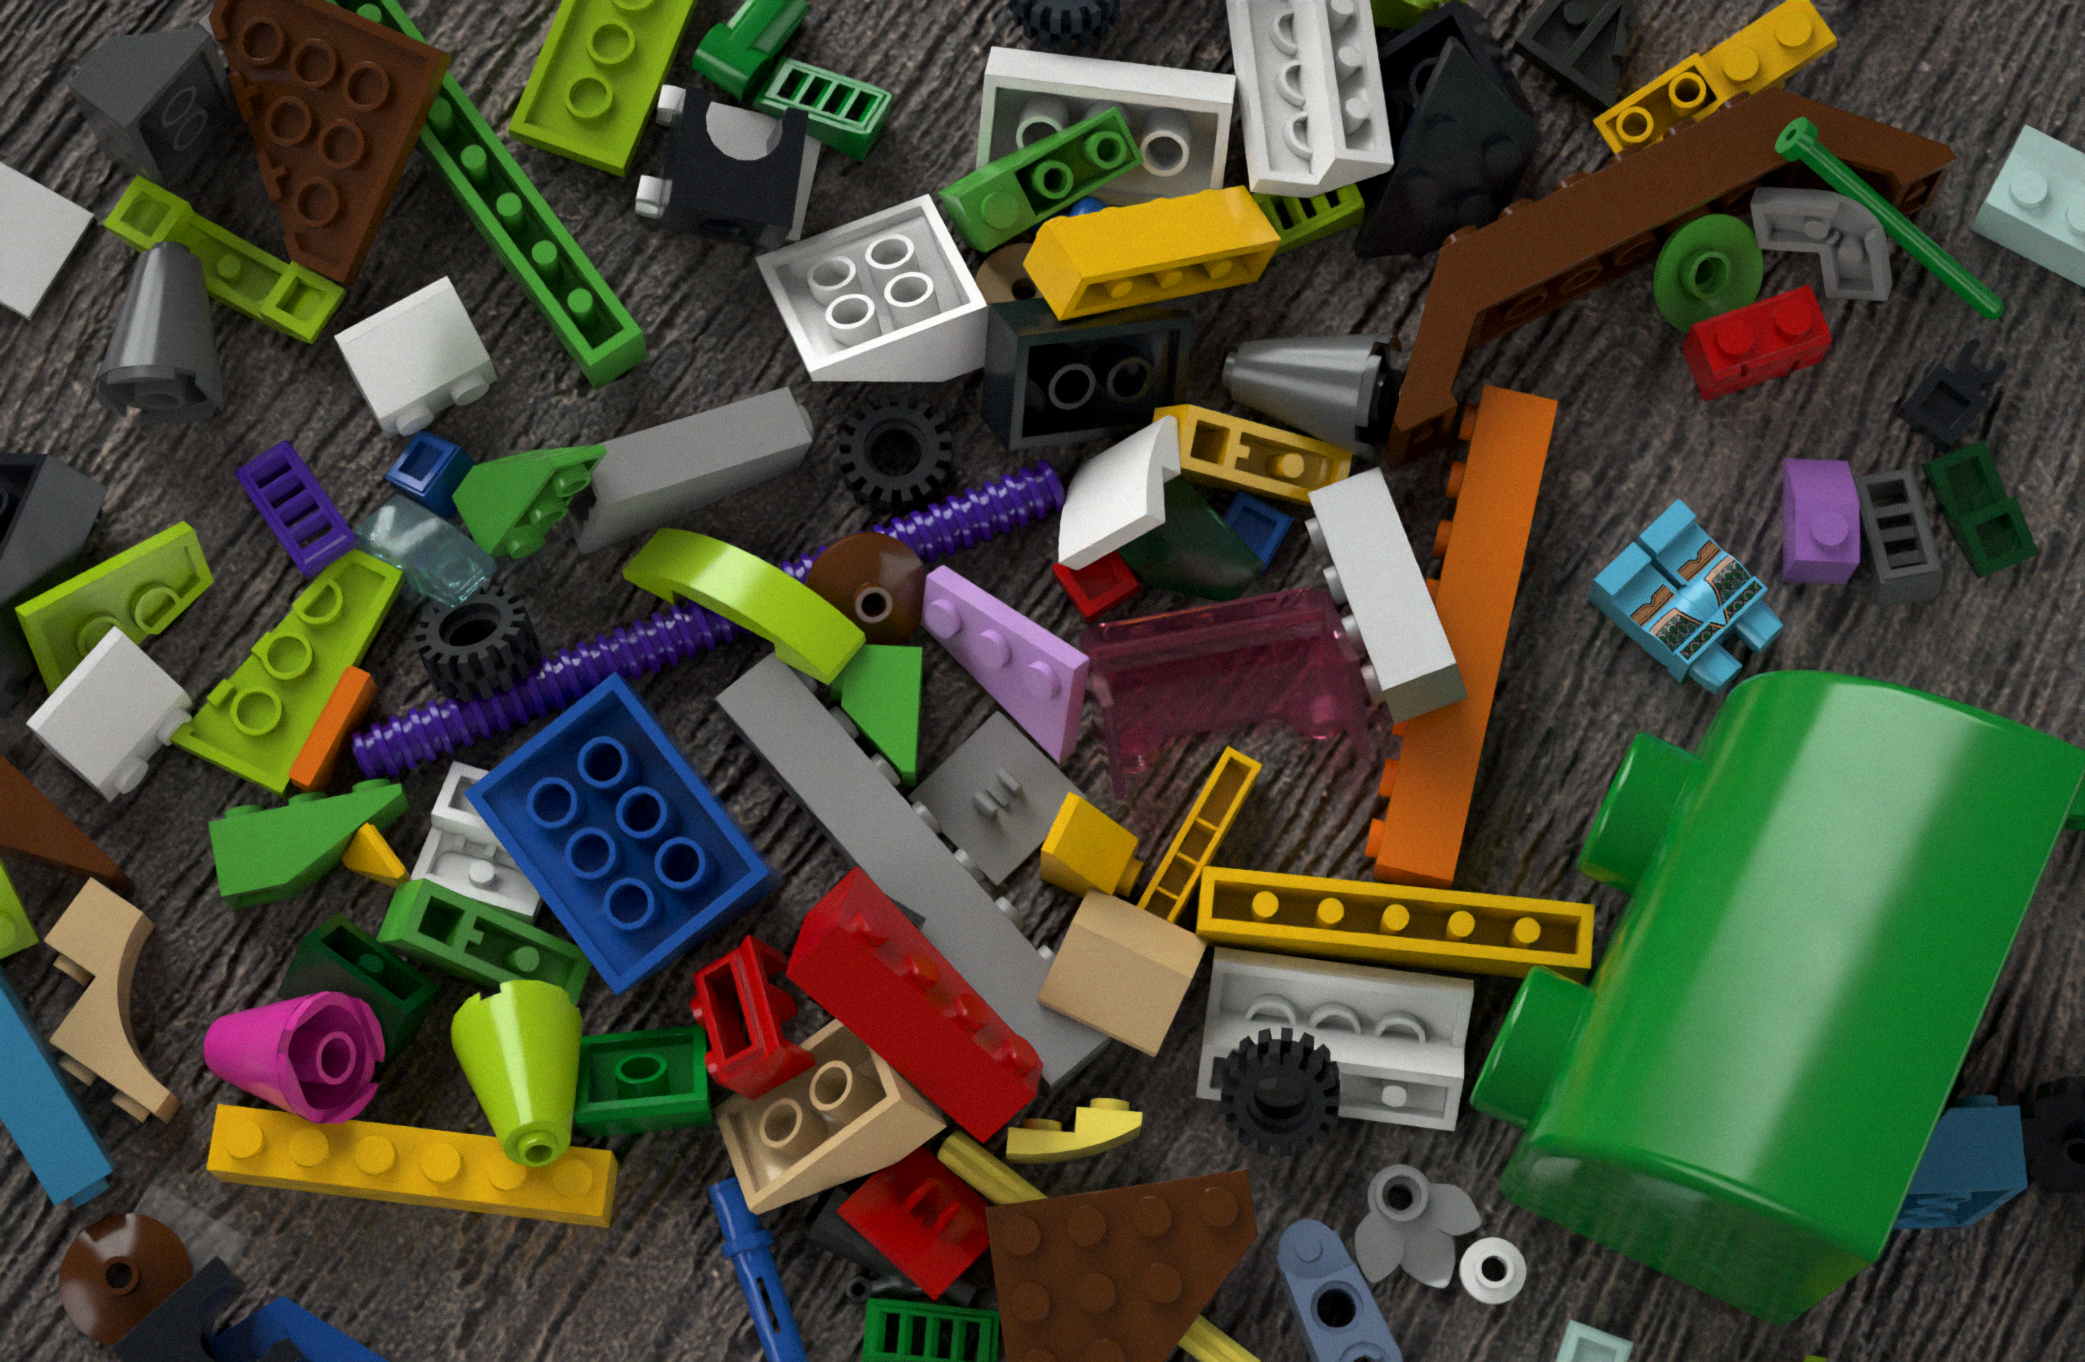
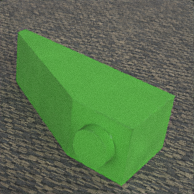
M425 878L397 885L376 939L392 952L417 963L501 992L500 983L512 980H540L559 986L570 995L571 1003L575 1007L592 965L580 947Z

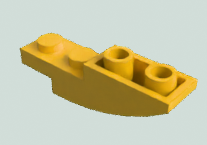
M1787 0L1700 57L1698 52L1694 53L1592 120L1593 124L1614 155L1635 144H1640L1645 149L1663 140L1662 137L1668 129L1685 119L1694 117L1697 122H1700L1717 114L1718 107L1738 93L1750 91L1751 95L1754 96L1770 87L1785 88L1786 79L1837 47V39L1810 0Z

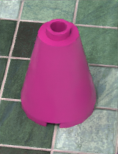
M331 990L224 1015L211 1025L204 1041L205 1062L209 1070L216 1077L307 1121L318 1124H341L360 1114L374 1097L379 1083H371L376 1061L384 1062L385 1044L381 1025L369 1004L360 998H354L343 992Z

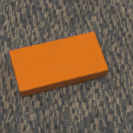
M352 665L344 670L288 773L298 792L302 794L324 792L351 743V732L359 729L379 692L369 673Z

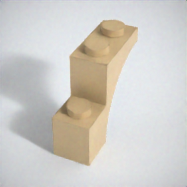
M90 877L44 939V942L59 955L52 964L83 987L87 985L91 978L94 979L49 1042L64 1054L58 1065L89 1087L98 1077L117 1090L110 1101L129 1115L143 1123L151 1113L168 1124L182 1102L166 1089L148 1068L134 1036L130 1012V993L134 969L140 952L155 925L138 908Z

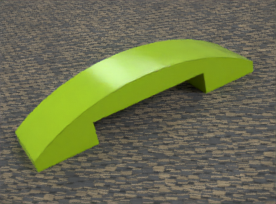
M138 174L103 223L106 230L140 254L152 249V246L158 242H178L188 246L190 253L195 254L202 261L208 296L259 323L310 344L315 342L347 294L341 286L294 261L287 264L196 214L189 202Z
M660 528L622 571L624 579L672 604H676L682 596H685L773 642L777 659L828 686L866 642L865 633L852 621L795 578L740 548L703 534L673 528Z

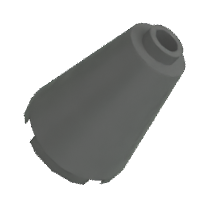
M170 241L158 242L152 246V249L142 252L138 257L96 383V398L100 405L113 413L126 417L127 406L146 410L145 421L189 423L213 417L214 405L220 410L224 407L225 389L201 259L195 254L190 253V248L184 244Z
M1385 333L1245 340L1240 345L1238 352L1230 351L1227 355L1223 369V386L1231 389V398L1237 404L1360 458L1373 460L1378 458L1382 452L1372 446L1376 436L1388 438L1397 409L1402 369L1390 367V351L1402 353V345L1398 336Z

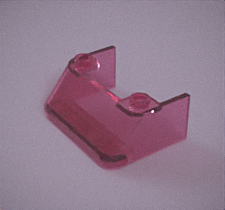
M1297 588L1114 621L1091 627L1079 637L1081 652L1090 657L1086 683L1101 758L1115 800L1128 798L1124 773L1143 772L1151 768L1154 761L1164 754L1163 739L1287 717L1293 729L1304 732L1305 736L1313 739L1329 738L1337 735L1342 729H1346L1357 755L1371 754L1360 660L1330 596L1322 590Z

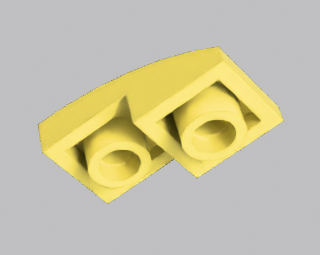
M1110 1098L1091 1099L1090 1108L1077 1107L1074 1133L1061 1132L1062 1123L1058 1121L1024 1119L1022 1128H1008L1006 1163H1057L1100 1154L1140 1136L1142 1112L1129 1111L1130 1103L1127 1101Z

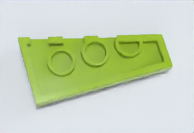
M356 548L329 564L292 604L293 610L272 633L269 631L265 633L251 649V656L228 680L224 678L207 696L208 702L188 724L184 722L169 740L174 746L287 799L294 786L288 774L346 667L349 668L352 665L358 668L407 579L404 571Z

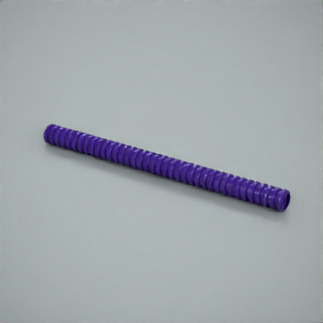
M1041 459L1037 461V468L1033 470L1023 466L1019 468L1018 476L1012 478L1009 473H1005L1000 476V483L994 485L990 480L982 483V490L975 492L973 488H967L964 490V497L957 499L954 495L947 496L945 499L946 504L938 506L936 502L929 503L927 505L928 511L920 514L917 509L909 512V519L902 521L897 516L891 518V526L883 528L879 523L872 527V531L887 534L901 540L918 555L921 561L926 560L929 564L937 562L938 554L944 552L947 557L955 555V548L963 545L968 550L974 547V540L981 538L985 543L991 541L992 533L996 531L1006 535L1010 533V526L1016 523L1020 528L1028 526V519L1034 516L1039 521L1046 519L1047 511L1053 509L1057 514L1061 513L1066 496L1053 465L1048 463L1047 460ZM825 545L818 547V555L809 557L806 552L800 554V562L792 565L789 560H785L780 563V570L805 585L811 566L827 547ZM688 599V606L680 609L678 604L671 605L669 607L670 613L661 616L659 611L651 613L652 620L643 623L640 618L633 620V628L624 631L622 626L615 627V635L605 638L603 633L595 635L596 642L587 645L584 640L577 642V650L568 653L566 648L558 650L559 657L549 660L547 655L540 657L539 665L534 667L527 665L530 674L524 680L515 676L512 678L514 688L507 692H504L502 687L498 686L492 689L494 697L483 700L480 692L475 693L472 702H462L460 696L453 700L446 698L447 701L437 705L433 699L427 702L428 709L418 712L417 708L413 707L408 709L409 716L399 719L397 714L390 716V724L381 727L379 722L370 724L371 731L362 734L359 729L352 731L350 742L366 781L380 779L379 776L385 773H389L390 777L393 778L399 775L398 768L407 765L410 770L418 768L417 761L426 758L431 763L437 760L436 753L445 750L447 755H451L456 752L454 746L464 743L466 748L474 745L473 739L481 735L484 740H489L493 738L492 731L501 728L506 733L512 730L510 724L519 720L523 726L529 724V716L539 713L541 718L549 716V708L558 706L560 711L567 709V701L576 698L578 702L585 694L592 691L614 672L623 678L632 676L633 680L637 681L642 679L641 672L650 669L653 674L661 671L660 665L669 661L673 667L679 664L678 657L687 654L690 659L698 657V649L706 647L708 652L716 650V642L725 640L726 644H731L735 642L734 635L743 632L744 636L748 637L753 635V632Z

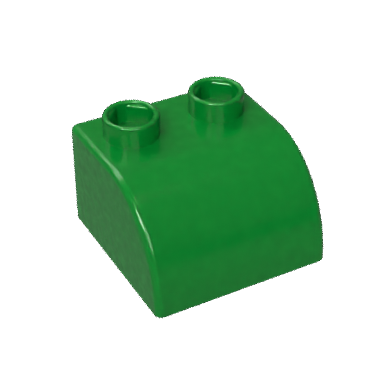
M1816 670L1772 671L1757 674L1740 682L1723 702L1693 753L1650 733L1639 732L1633 739L1576 864L1577 870L1582 875L1628 895L1588 985L1585 986L1541 965L1531 967L1502 1024L1470 1097V1103L1474 1109L1522 1131L1501 1176L1500 1187L1505 1198L1520 1207L1780 1328L1786 1326L1874 1264L1881 1256L2084 781L2085 750L2009 718L1930 692L1863 676Z

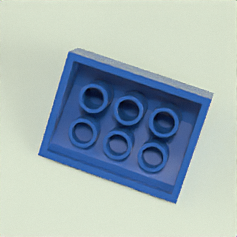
M616 672L464 792V795L616 996L626 993L734 923L785 882L634 685Z

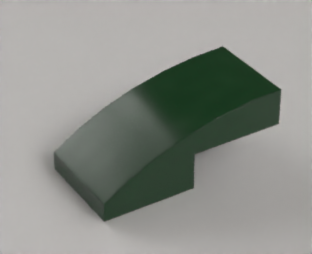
M1985 440L1975 442L1921 464L1938 507L1958 546L1978 578H1983L2039 555L2016 496L2007 497Z

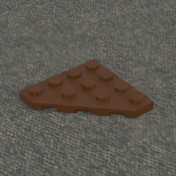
M216 0L208 19L216 41L222 44L231 74L228 75L242 119L244 122L249 123L259 153L255 157L270 201L277 205L286 232L283 239L290 260L343 284L354 287L453 56L326 0Z
M1244 1169L985 1207L1006 1362H1165L1233 1268L1258 1237L1249 1170Z

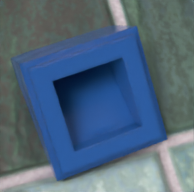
M422 429L384 478L435 514L449 519L457 510L452 495L471 468L477 464L461 447Z

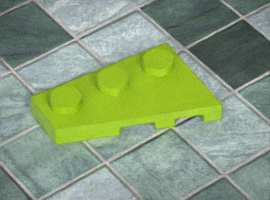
M182 521L14 609L51 696L114 626L138 645L149 634L159 635L214 580L195 530Z

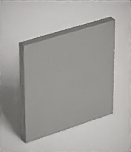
M997 710L907 797V800L912 805L917 801L923 803L943 829L941 833L957 849L961 848L979 867L983 875L998 888L1045 842L1068 792L1076 794L1086 801L1088 797Z

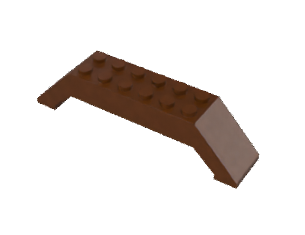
M1770 87L1754 96L1751 95L1750 91L1738 93L1723 102L1718 107L1717 114L1700 122H1697L1694 117L1685 119L1668 129L1662 137L1663 140L1645 149L1640 144L1629 146L1614 155L1609 160L1608 167L1588 176L1586 171L1576 172L1560 181L1553 188L1554 193L1534 203L1531 198L1518 200L1506 207L1498 215L1499 220L1479 230L1476 225H1468L1455 231L1444 240V247L1440 248L1383 459L1390 471H1393L1446 445L1458 406L1452 395V390L1465 354L1656 261L1668 238L1681 225L1708 213H1723L1738 219L1752 214L1750 203L1756 186L1815 189L1838 193L1800 159L1794 162H1787L1775 151V143L1779 135L1795 119L1806 117L1818 128L1816 140L1905 217L1933 203L1957 158L1949 145L1775 87Z

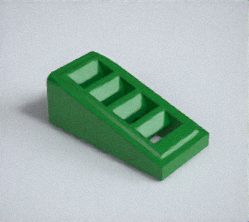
M781 56L755 97L753 107L777 120H780L787 107L809 111L807 135L862 162L889 118L894 95L871 84ZM787 80L798 85L790 99L778 96ZM809 91L819 95L812 107L801 104ZM830 101L839 105L835 114L825 112ZM851 112L860 116L857 122L847 119Z
M868 1298L862 1362H969L964 1361L967 1324L980 1325L977 1362H997L1000 1313L999 1311ZM887 1318L900 1319L897 1354L884 1352ZM914 1320L926 1321L924 1356L911 1355ZM940 1322L953 1323L950 1359L937 1358Z

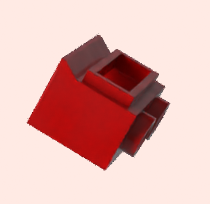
M748 935L738 948L692 974L697 995L691 998L690 1007L698 1024L708 1032L712 1050L705 1054V1064L711 1077L718 1085L727 1087L754 1101L814 1067L816 1062L813 1053L785 1039L780 1024L798 1014L797 1005L787 992L770 984L767 975H774L788 967L786 955ZM738 993L752 1044L747 1047L734 999V994Z

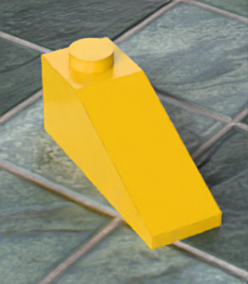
M1191 404L1155 408L1152 423L1166 415L1177 418L1181 474L1174 478L1235 492L1241 490L1250 495L1311 507L1312 504L1308 496L1309 492L1348 478L1353 454L1324 441Z

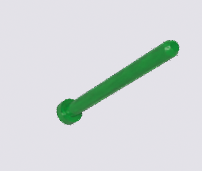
M1806 117L1795 119L1782 131L1775 143V151L1787 162H1794L1800 159L1839 194L1850 197L1868 208L1880 221L1885 233L1982 317L1995 320L2002 315L2004 311L2002 300L1817 141L1818 128Z

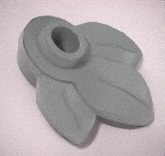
M1403 1164L1388 1166L1375 1175L1368 1188L1367 1204L1370 1212L1361 1221L1354 1235L1357 1263L1362 1274L1372 1284L1386 1278L1400 1266L1407 1275L1426 1286L1444 1289L1449 1284L1455 1266L1453 1236L1470 1233L1482 1224L1476 1206L1471 1198L1455 1185L1430 1183L1422 1172L1412 1166ZM1395 1187L1406 1189L1411 1195V1206L1405 1210L1394 1209L1388 1202V1192Z

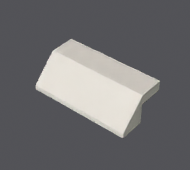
M1226 0L1250 192L1310 198L1390 171L1394 165L1370 0Z
M1215 947L1196 1098L1221 1101L1223 1068H1226L1227 1057L1232 1050L1239 1053V1042L1249 1035L1256 1045L1258 1044L1260 1030L1270 1028L1272 1039H1281V1027L1293 1028V1041L1299 1042L1303 1033L1306 1032L1314 1036V1050L1324 1044L1331 1051L1330 1062H1337L1340 1080L1338 1116L1455 1131L1464 1081V1047L1474 996V980ZM1277 1076L1264 1079L1259 1082L1255 1089V1093L1260 1101L1274 1107L1297 1105L1306 1096L1303 1085L1288 1077Z

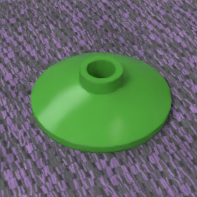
M1708 213L1681 225L1673 232L1664 244L1657 259L1653 283L1658 308L1669 324L1688 334L1692 324L1754 303L1761 287L1764 269L1762 249L1757 247L1756 235L1743 221L1723 213ZM1701 264V270L1699 274L1695 277L1696 270L1698 266Z

